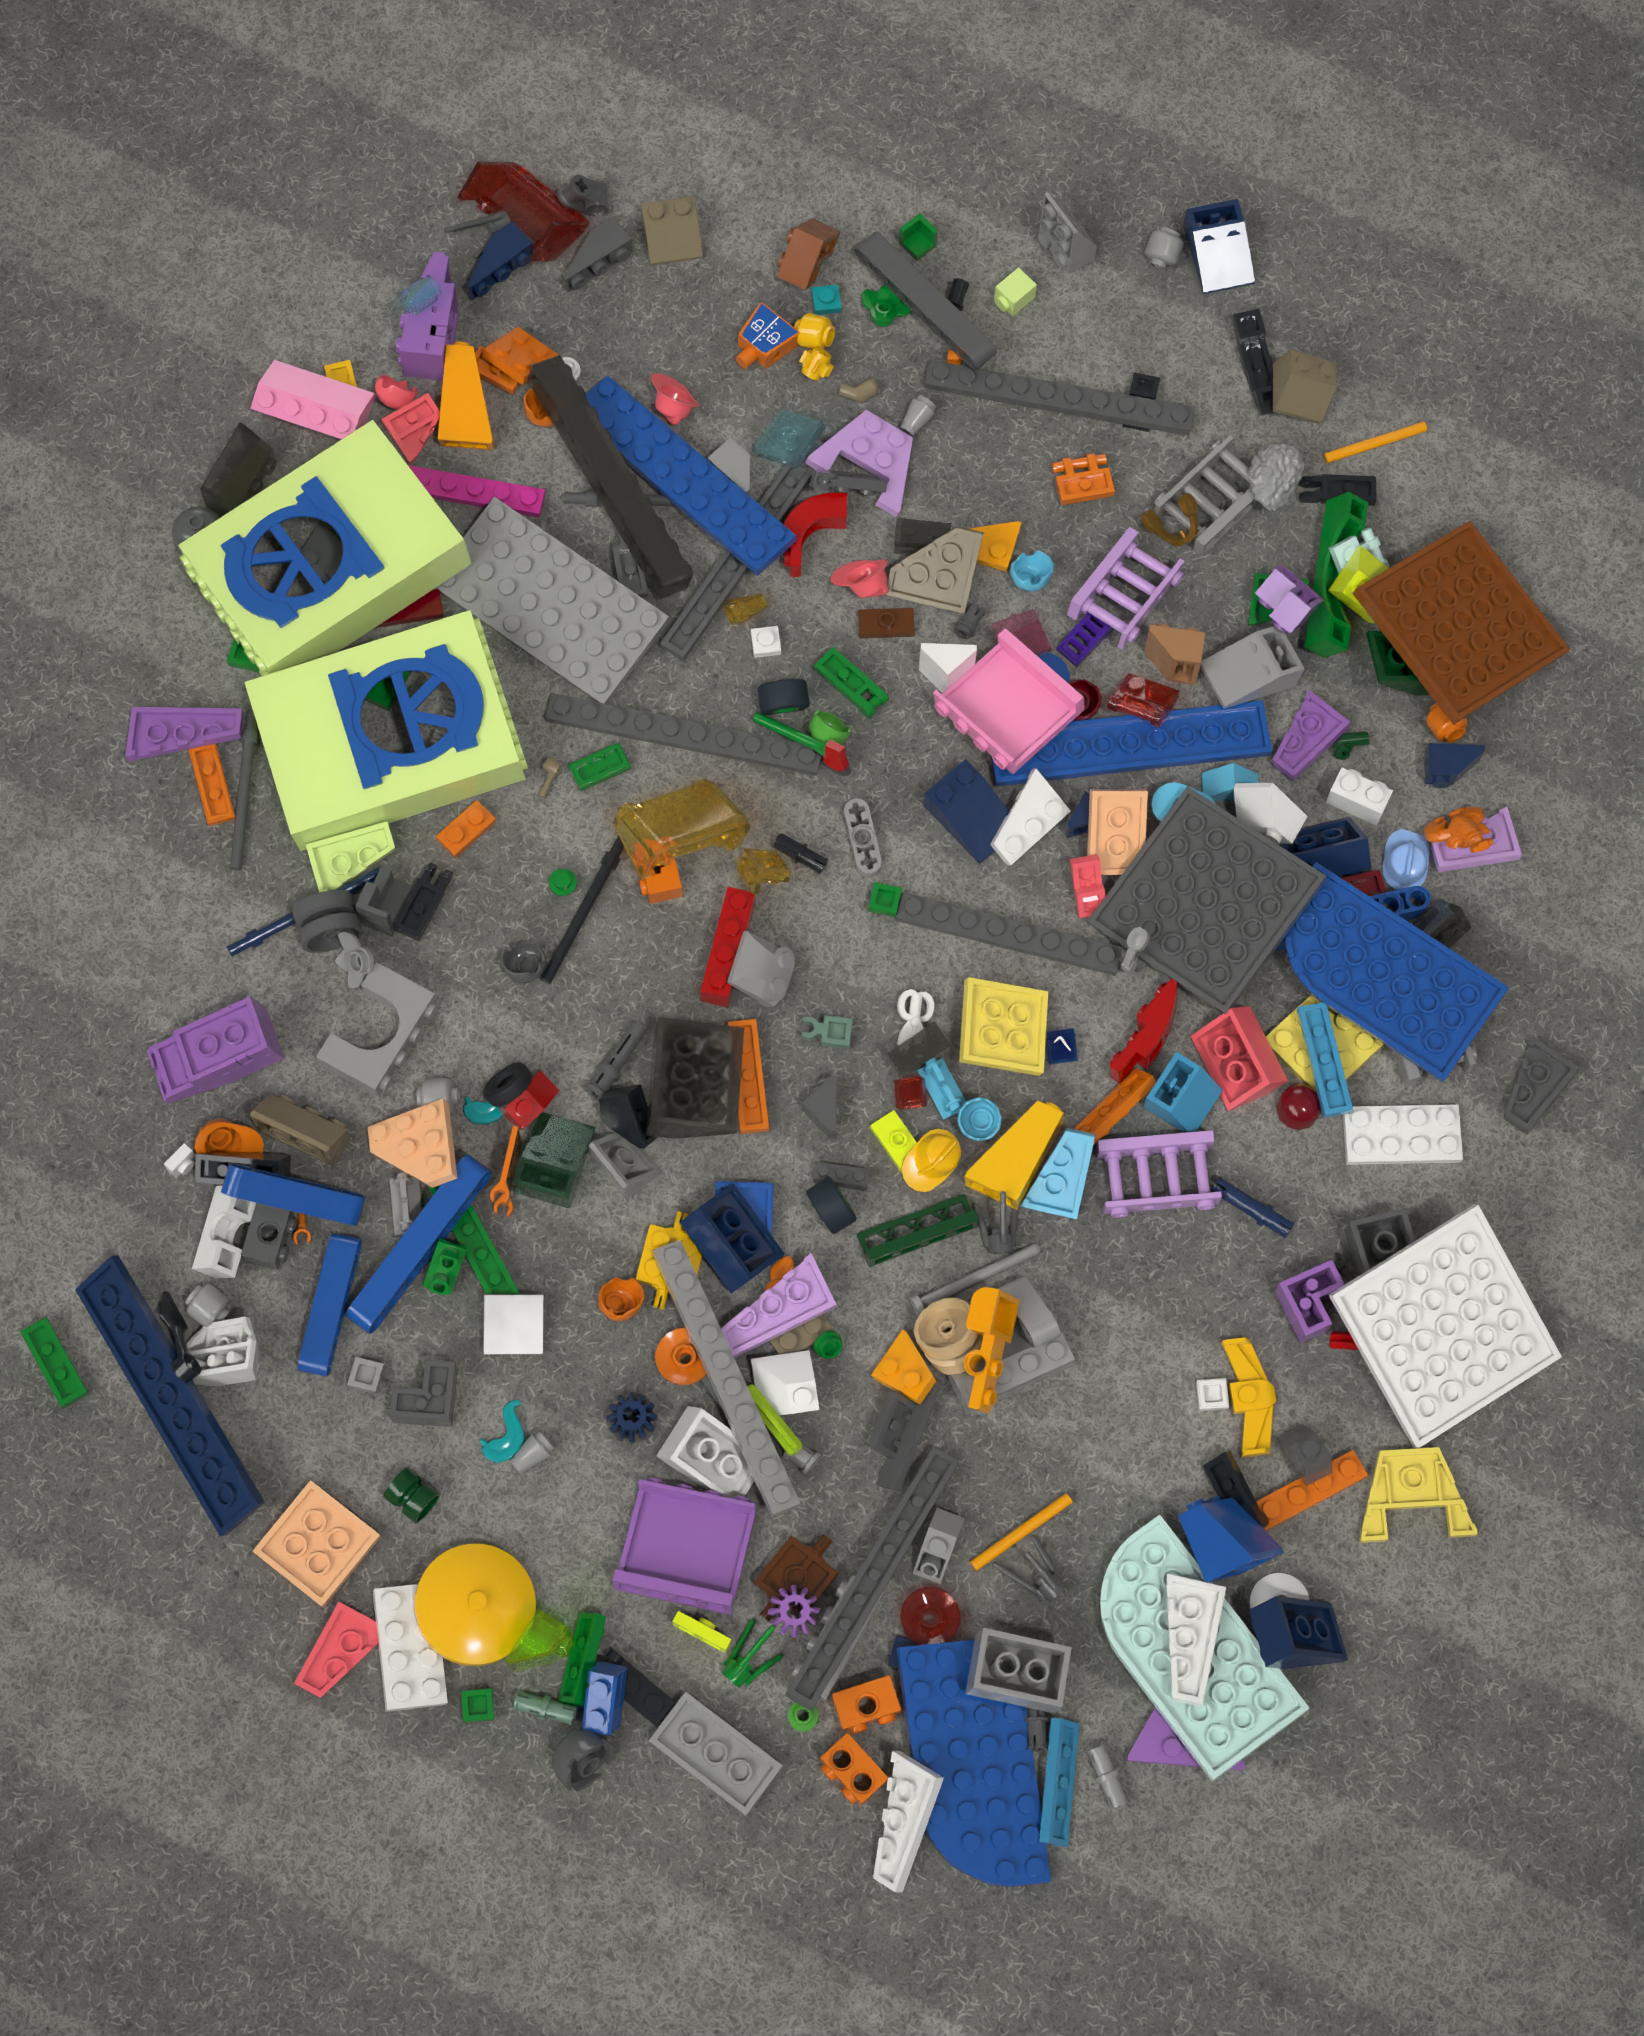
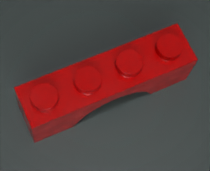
M727 887L700 990L701 1002L729 1008L734 987L728 984L727 981L743 931H748L756 904L754 892Z

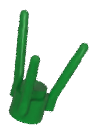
M751 1619L731 1655L723 1663L726 1667L721 1673L738 1688L744 1683L749 1686L756 1677L783 1658L782 1654H777L752 1673H749L753 1667L748 1662L775 1630L774 1625H771L743 1658L741 1656L737 1658L755 1624V1620Z

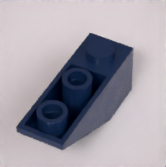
M513 221L491 236L467 284L468 295L471 301L476 297L486 295L494 284L507 280L512 271L519 266H526L534 256L532 242Z

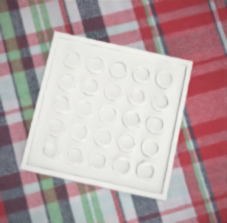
M1476 1204L1329 1294L1331 1301L1413 1448H1420L1562 1357L1482 1210Z

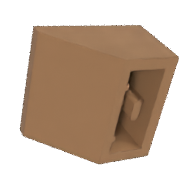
M1167 624L1150 625L1144 653L1167 681L1195 685L1202 661L1205 633L1199 632L1194 628H1171Z

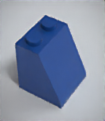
M1215 1496L1206 1501L1200 1499L1188 1504V1511L1178 1515L1206 1583L1238 1576L1284 1553L1282 1547L1233 1498L1221 1500L1219 1496Z

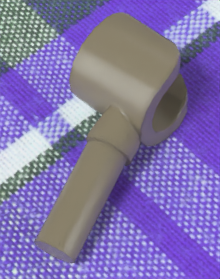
M549 757L542 767V770L548 773L539 793V796L544 798L554 778H557L562 771L559 762L552 757Z

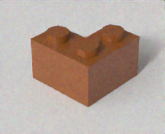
M814 218L792 228L787 237V243H789L787 251L781 255L778 261L780 270L777 277L804 290L813 286L823 260L833 254L841 231Z

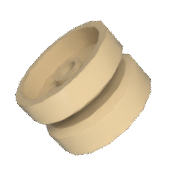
M944 1298L933 1302L921 1312L914 1327L916 1341L927 1360L936 1371L946 1375L966 1372L964 1368L966 1355L972 1350H980L983 1341L982 1335L966 1327L970 1305L964 1300Z

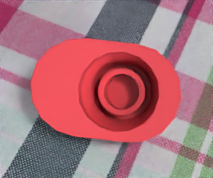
M655 373L651 375V382L657 389L655 408L671 424L677 425L681 419L688 417L693 407H699L700 403L677 380L664 374Z
M885 559L876 561L861 560L847 563L831 575L830 581L837 586H848L860 598L885 595L888 592V577L885 571L887 561Z

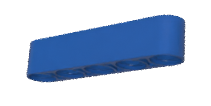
M233 1163L228 1165L221 1193L231 1197L358 1226L366 1199L365 1196L355 1192Z
M332 1233L329 1238L298 1360V1371L328 1377L331 1367L328 1366H332L338 1343L336 1337L339 1338L345 1315L343 1309L347 1307L352 1287L350 1281L354 1279L359 1259L357 1253L360 1254L362 1239L335 1233Z

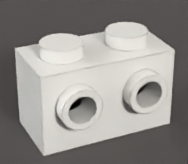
M1341 768L1326 803L1377 826L1393 790L1388 789L1387 785L1380 781H1371L1362 777L1356 770Z

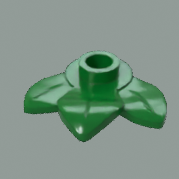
M883 285L879 292L865 289L862 293V305L870 311L873 322L878 326H889L896 317L907 316L911 313V310L886 285Z

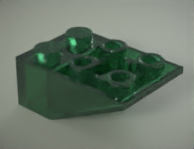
M541 1112L521 1155L512 1183L514 1193L570 1209L587 1158L589 1144L592 1142L596 1127Z

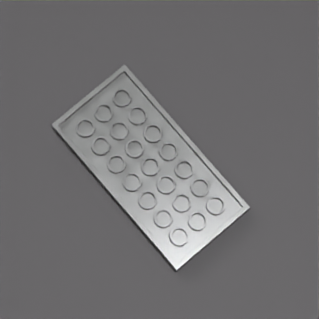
M496 497L491 500L463 537L472 564L435 588L439 589L441 594L464 610H471L474 617L479 618L484 624L589 697L603 704H608L670 621L668 615Z

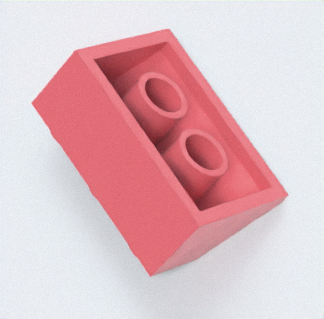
M1250 1006L1230 1008L1226 1015L1223 1013L1190 1036L1211 1078L1223 1089L1220 1096L1228 1111L1270 1094L1288 1082Z

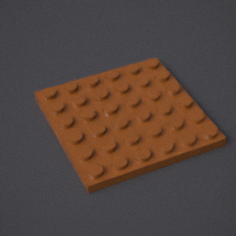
M1468 521L1357 587L1353 592L1359 603L1453 725L1561 658L1570 650L1471 521Z

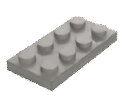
M687 1692L683 1694L649 1739L650 1744L744 1816L749 1814L783 1768V1765Z

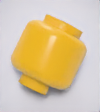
M807 313L801 319H798L794 325V328L800 332L797 342L802 347L812 350L814 347L825 349L830 347L834 340L835 327L832 326L831 320L827 317Z

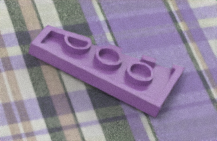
M132 707L125 757L127 761H133L241 739L244 721L243 709Z

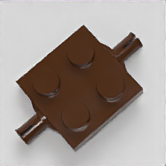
M822 1534V1537L812 1548L803 1545L791 1535L754 1581V1585L766 1593L769 1600L772 1597L782 1600L778 1592L781 1588L785 1589L788 1596H790L791 1585H796L797 1595L805 1587L808 1589L804 1597L806 1600L812 1596L817 1598L814 1603L809 1605L812 1608L838 1575V1572L829 1566L822 1556L833 1541L830 1538L827 1539V1536ZM771 1602L759 1614L762 1618L765 1617L767 1622H770L774 1616L767 1615L768 1610L778 1608ZM789 1604L790 1609L788 1612L798 1619V1613L801 1611L798 1605L793 1607V1604Z

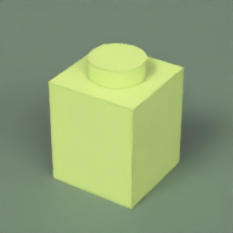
M1018 267L995 287L994 300L996 306L1003 312L1007 311L1013 317L1035 298L1037 284Z

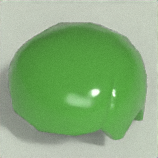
M817 710L809 723L811 736L824 742L832 740L843 745L850 736L851 727H845L836 715Z

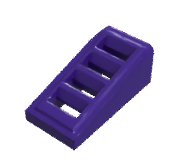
M1087 613L1059 644L1056 651L1077 667L1114 628L1092 614ZM1086 627L1096 635L1094 638L1084 630ZM1076 637H1081L1088 645L1085 646ZM1070 643L1081 651L1079 655L1068 647Z

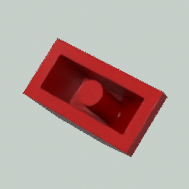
M541 1070L532 1076L530 1085L519 1097L498 1109L513 1126H518L519 1130L525 1129L543 1112L560 1091Z

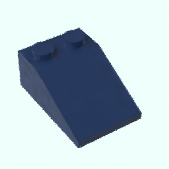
M966 759L924 793L923 806L979 864L995 852L990 843L1006 815L1010 812L986 779Z
M1275 1596L1249 1609L1252 1627L1258 1639L1260 1655L1265 1663V1667L1290 1669L1340 1663L1348 1660L1331 1603Z

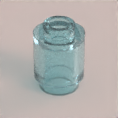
M428 276L425 279L421 277L401 292L402 299H400V303L407 313L410 314L412 312L418 315L436 302L442 292L432 277Z

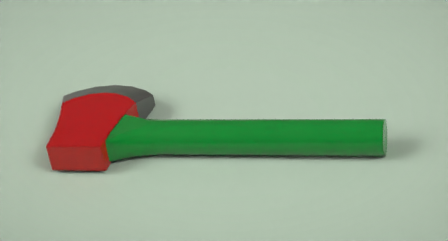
M759 712L754 715L753 722L824 756L822 764L834 773L841 776H848L851 773L845 746L832 740L824 742Z

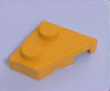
M903 1329L871 1374L877 1382L919 1405L936 1383L935 1377L912 1339Z

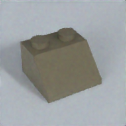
M694 196L641 204L642 222L650 266L703 258Z
M1289 350L1273 363V412L1320 424L1337 387L1336 362L1294 350Z

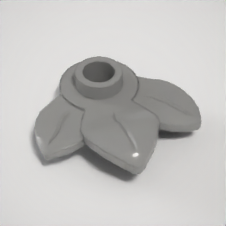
M341 932L338 934L344 950L338 955L335 962L348 972V987L358 988L363 983L365 975L372 971L374 957L368 948L361 946L358 938L353 933Z

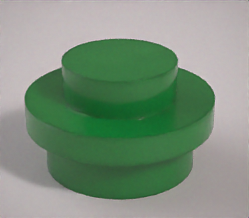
M568 869L554 871L549 877L550 890L555 895L562 897L572 894L577 887L575 874Z
M833 1330L821 1333L814 1342L816 1354L826 1359L835 1358L843 1347L841 1336Z

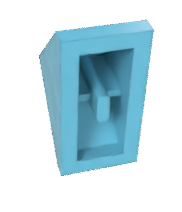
M1235 763L1202 773V792L1213 800L1235 801L1233 788L1236 783H1258L1257 773Z

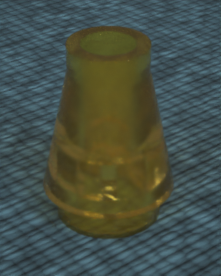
M762 593L731 599L724 607L725 614L732 625H742L757 613L766 609L767 601Z

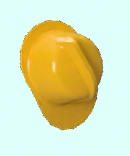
M934 1129L927 1132L904 1158L901 1169L903 1179L909 1187L915 1191H931L954 1171L961 1156V1148L956 1137L947 1130Z

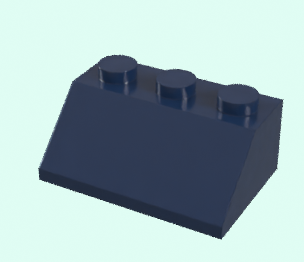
M1351 817L1301 828L1292 844H1279V846L1313 867L1315 862H1317L1337 876L1346 874L1356 875L1361 873L1362 870L1371 868L1368 837Z
M734 1183L679 1222L730 1293L743 1286L785 1254Z

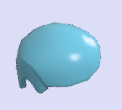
M1039 550L1030 556L1022 553L1011 564L1010 576L1019 589L1031 592L1039 591L1049 584L1054 571V563L1050 556Z
M983 1097L966 1101L959 1109L957 1118L961 1132L966 1137L975 1141H985L993 1138L1000 1130L1002 1120L998 1106L991 1100Z

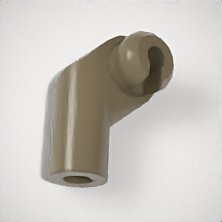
M868 378L856 387L842 383L839 396L862 403L877 394L879 383L874 378Z

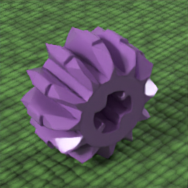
M791 1585L790 1596H788L785 1589H779L778 1592L782 1600L777 1597H772L770 1600L773 1605L778 1607L768 1610V1615H778V1618L774 1619L771 1625L777 1626L781 1622L783 1624L779 1632L781 1635L787 1632L788 1627L791 1628L792 1638L797 1637L798 1627L804 1635L808 1634L809 1629L805 1622L812 1626L817 1624V1620L809 1616V1614L815 1615L820 1612L819 1608H810L809 1606L817 1598L812 1596L806 1600L804 1597L808 1589L805 1587L797 1595L796 1585ZM789 1604H793V1607L796 1605L800 1607L801 1611L798 1613V1619H794V1615L791 1618L787 1615L786 1612L790 1609Z

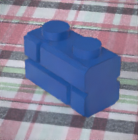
M598 1662L589 1670L587 1681L589 1686L586 1689L582 1729L598 1734L612 1735L621 1726L627 1667L607 1662Z

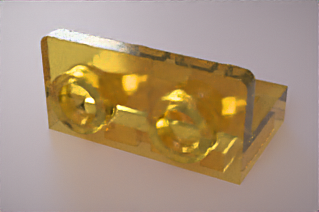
M744 848L743 856L738 859L737 872L752 894H759L762 880L769 884L789 883L791 871L776 851Z

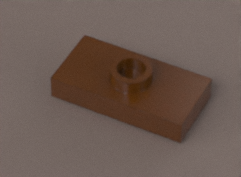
M913 608L858 610L860 639L915 636Z

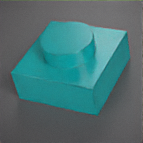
M838 284L812 287L815 314L841 313L842 307Z

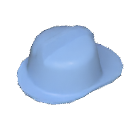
M1400 829L1388 837L1384 852L1383 876L1392 888L1403 889L1421 886L1424 883L1428 872L1430 856L1429 844L1424 836Z

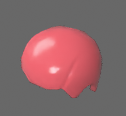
M380 375L375 381L374 389L376 396L382 403L392 409H400L411 403L418 394L417 387L410 391L408 390L407 381L405 380L397 383L387 375Z

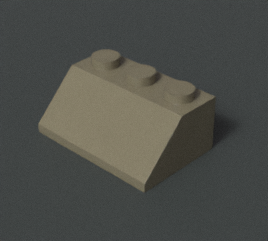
M270 1093L252 1110L250 1117L258 1132L332 1167H335L351 1138L344 1123L333 1118L328 1121L320 1117L321 1113L311 1107L306 1106L305 1109H302L295 1105L296 1102L283 1094L277 1097Z

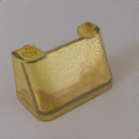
M707 779L699 780L693 786L637 804L627 803L618 809L619 813H617L613 820V825L641 880L654 876L653 868L661 864L664 867L669 866L674 858L713 845H717L719 849L725 846L727 851L734 850L741 846L751 827L743 812L714 781H707Z

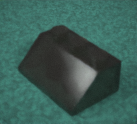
M239 422L200 488L206 508L212 509L220 517L260 493L264 486L263 481L267 474L271 475L277 463L273 448L243 423Z

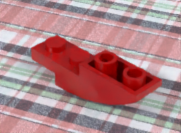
M1172 978L1167 984L1163 983L1155 992V998L1149 1005L1144 1004L1140 1008L1136 1016L1139 1031H1135L1131 1035L1127 1047L1122 1052L1119 1051L1112 1057L1109 1063L1110 1075L1117 1083L1120 1084L1137 1064L1147 1070L1163 1048L1171 1031L1177 1009L1178 987L1177 982Z

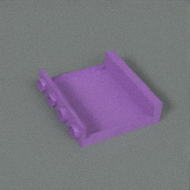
M656 1478L639 1479V1491L618 1570L615 1569L612 1580L614 1590L732 1615L757 1514L756 1504L751 1503L750 1499L736 1496L734 1499L722 1497L721 1493L713 1490H706L703 1493L694 1491L692 1487L684 1484H677L675 1487L666 1485L662 1480Z

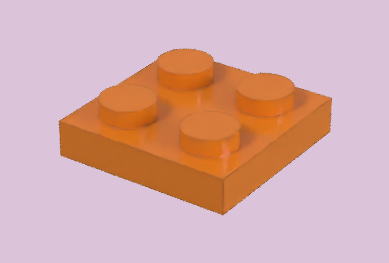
M520 327L515 328L485 347L482 354L484 359L522 385L555 365L559 354Z

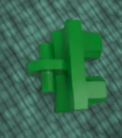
M439 1238L422 1287L443 1296L446 1294L451 1295L467 1246L452 1244L445 1239Z

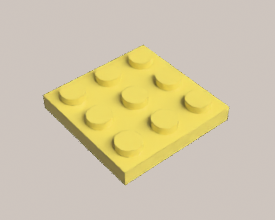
M971 977L965 979L959 1062L1037 1076L1044 1073L1048 991Z
M1310 995L1298 1007L1321 1002L1313 995ZM1327 1007L1345 1079L1347 1080L1384 1044ZM1296 1008L1266 1038L1275 1056L1305 1085L1311 1086L1316 1090Z

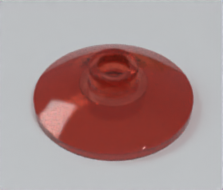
M924 1587L912 1592L906 1598L901 1608L900 1620L905 1634L919 1645L947 1643L955 1636L959 1629L961 1613L956 1600L948 1592L936 1587ZM932 1615L936 1621L933 1624H927L924 1617Z

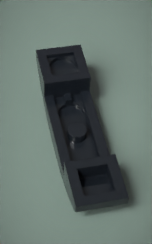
M1260 309L1233 314L1240 358L1254 402L1261 416L1275 413L1273 412V365L1265 341L1266 330Z

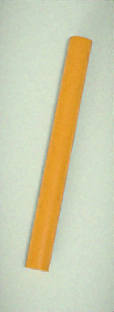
M1425 421L1326 452L1323 454L1326 464L1427 432V425Z
M1065 1493L972 1559L970 1564L974 1570L978 1571L1072 1504L1073 1502L1069 1495Z

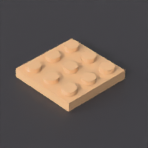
M310 1480L254 1548L253 1552L324 1608L381 1536Z

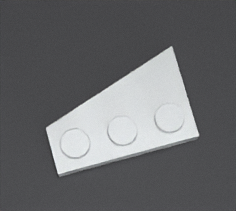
M1036 768L1031 770L1028 776L1029 779L1017 795L1016 802L1010 813L1006 815L990 843L992 848L1008 866L1018 860L1070 812V809Z

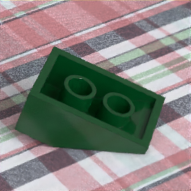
M1368 631L1366 635L1378 684L1415 696L1430 695L1382 631Z

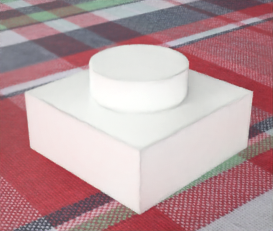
M778 626L750 629L754 658L781 655Z
M184 1143L164 1163V1166L177 1179L181 1174L186 1175L194 1167L195 1154Z

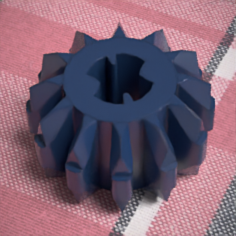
M629 1392L628 1401H625L623 1396L619 1395L617 1399L620 1406L616 1404L609 1405V1409L615 1414L607 1415V1422L614 1423L609 1428L611 1433L620 1431L618 1440L623 1441L628 1434L630 1443L634 1444L636 1434H639L643 1441L647 1439L644 1429L654 1432L655 1426L650 1422L657 1420V1414L649 1413L654 1409V1404L650 1402L644 1405L646 1401L645 1395L642 1394L635 1401L634 1393ZM631 1412L633 1415H637V1422L625 1421L627 1420L626 1414Z

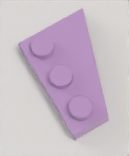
M1508 807L1499 810L1498 814L1488 819L1484 818L1482 824L1489 828L1490 833L1483 834L1482 836L1484 839L1492 838L1494 843L1484 851L1472 853L1470 852V847L1452 849L1445 846L1447 841L1432 843L1431 851L1437 871L1445 872L1520 860L1522 853Z

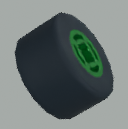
M804 679L777 680L764 683L757 688L760 711L764 715L802 711L810 706L807 682Z
M828 1176L807 1189L806 1194L832 1234L838 1233L857 1220L848 1201L831 1177Z

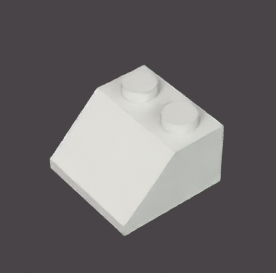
M1236 783L1233 789L1237 818L1278 845L1292 844L1308 816L1274 783Z

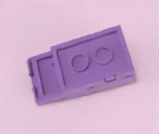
M434 251L408 301L406 313L401 314L400 329H403L402 337H397L396 353H399V366L403 367L405 377L443 381L446 344H454L459 315L456 288L450 273L449 256H445V252Z
M250 996L173 1031L174 1036L148 1047L149 1049L147 1050L152 1065L151 1068L155 1070L157 1086L160 1088L164 1102L168 1104L232 1083L285 1059L267 1008Z

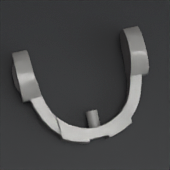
M1141 927L1134 928L1128 935L1127 945L1129 948L1121 965L1123 971L1134 977L1140 976L1149 966L1143 960L1140 962L1134 961L1137 952L1144 950L1150 940L1149 932Z

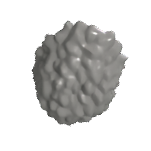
M1268 442L1258 450L1257 456L1253 457L1252 465L1247 470V475L1253 478L1250 481L1254 485L1252 488V492L1255 494L1254 500L1259 501L1269 511H1276L1278 507L1288 504L1290 496L1294 495V490L1302 479L1304 461L1302 460V453L1298 449H1295L1294 446L1286 442Z

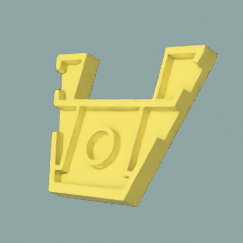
M1439 1447L1379 1451L1361 1528L1360 1543L1387 1541L1388 1531L1385 1510L1445 1507L1449 1538L1472 1537L1478 1534L1477 1528L1469 1517L1466 1504L1458 1493L1454 1484L1455 1480Z

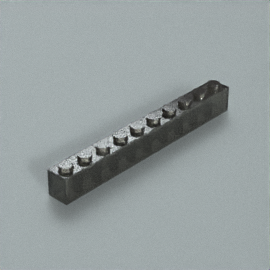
M560 355L533 364L527 381L658 599H663L687 589L693 577L690 564L684 561L676 541L671 539L667 533L664 521L655 513L650 498L644 495L636 475L631 473L626 465L623 453L615 447L610 432L600 422L597 410L589 404L582 386L577 384L570 366L565 364Z

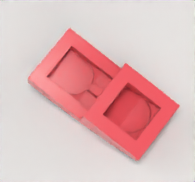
M1098 854L1070 859L1079 919L1090 917L1105 898Z

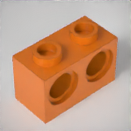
M848 1733L820 1757V1761L823 1764L820 1770L831 1782L835 1779L840 1782L844 1787L841 1793L852 1805L857 1801L862 1806L888 1781L886 1774ZM839 1752L846 1753L850 1757V1764L845 1768H838L833 1763L835 1754ZM857 1776H867L871 1781V1787L866 1791L857 1790L853 1783Z

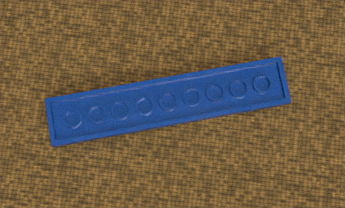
M608 375L569 408L570 415L757 576L797 541L796 535Z
M1261 700L1245 702L1225 709L1222 705L1073 721L1013 775L1006 768L1004 770L1000 769L994 763L992 756L991 760L995 786L1026 783L1031 770L1034 768L1040 772L1046 781L1271 756L1272 748L1264 703Z

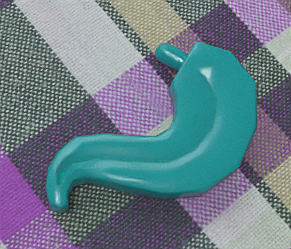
M469 1097L464 1099L466 1105L463 1106L465 1118L474 1125H489L503 1117V1114L498 1110L500 1107H494L489 1102H471Z
M520 1400L510 1401L503 1409V1418L507 1429L505 1436L499 1439H492L489 1443L484 1438L480 1439L479 1442L483 1446L481 1450L487 1460L497 1464L511 1460L525 1442L524 1431L515 1413V1408L521 1406Z

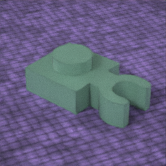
M824 1015V1022L819 1023L813 1017H805L803 1025H810L814 1030L812 1032H802L801 1038L806 1041H812L818 1037L821 1038V1046L849 1049L853 1019Z

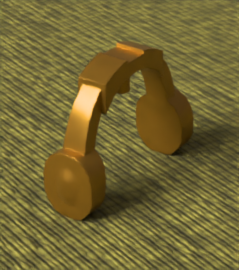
M1185 493L1178 498L1179 507L1190 521L1191 527L1188 535H1186L1183 529L1179 531L1181 536L1168 533L1162 527L1160 518L1152 510L1144 512L1141 516L1145 529L1150 533H1156L1172 546H1183L1185 543L1191 542L1199 532V524L1196 514L1198 504L1190 493Z

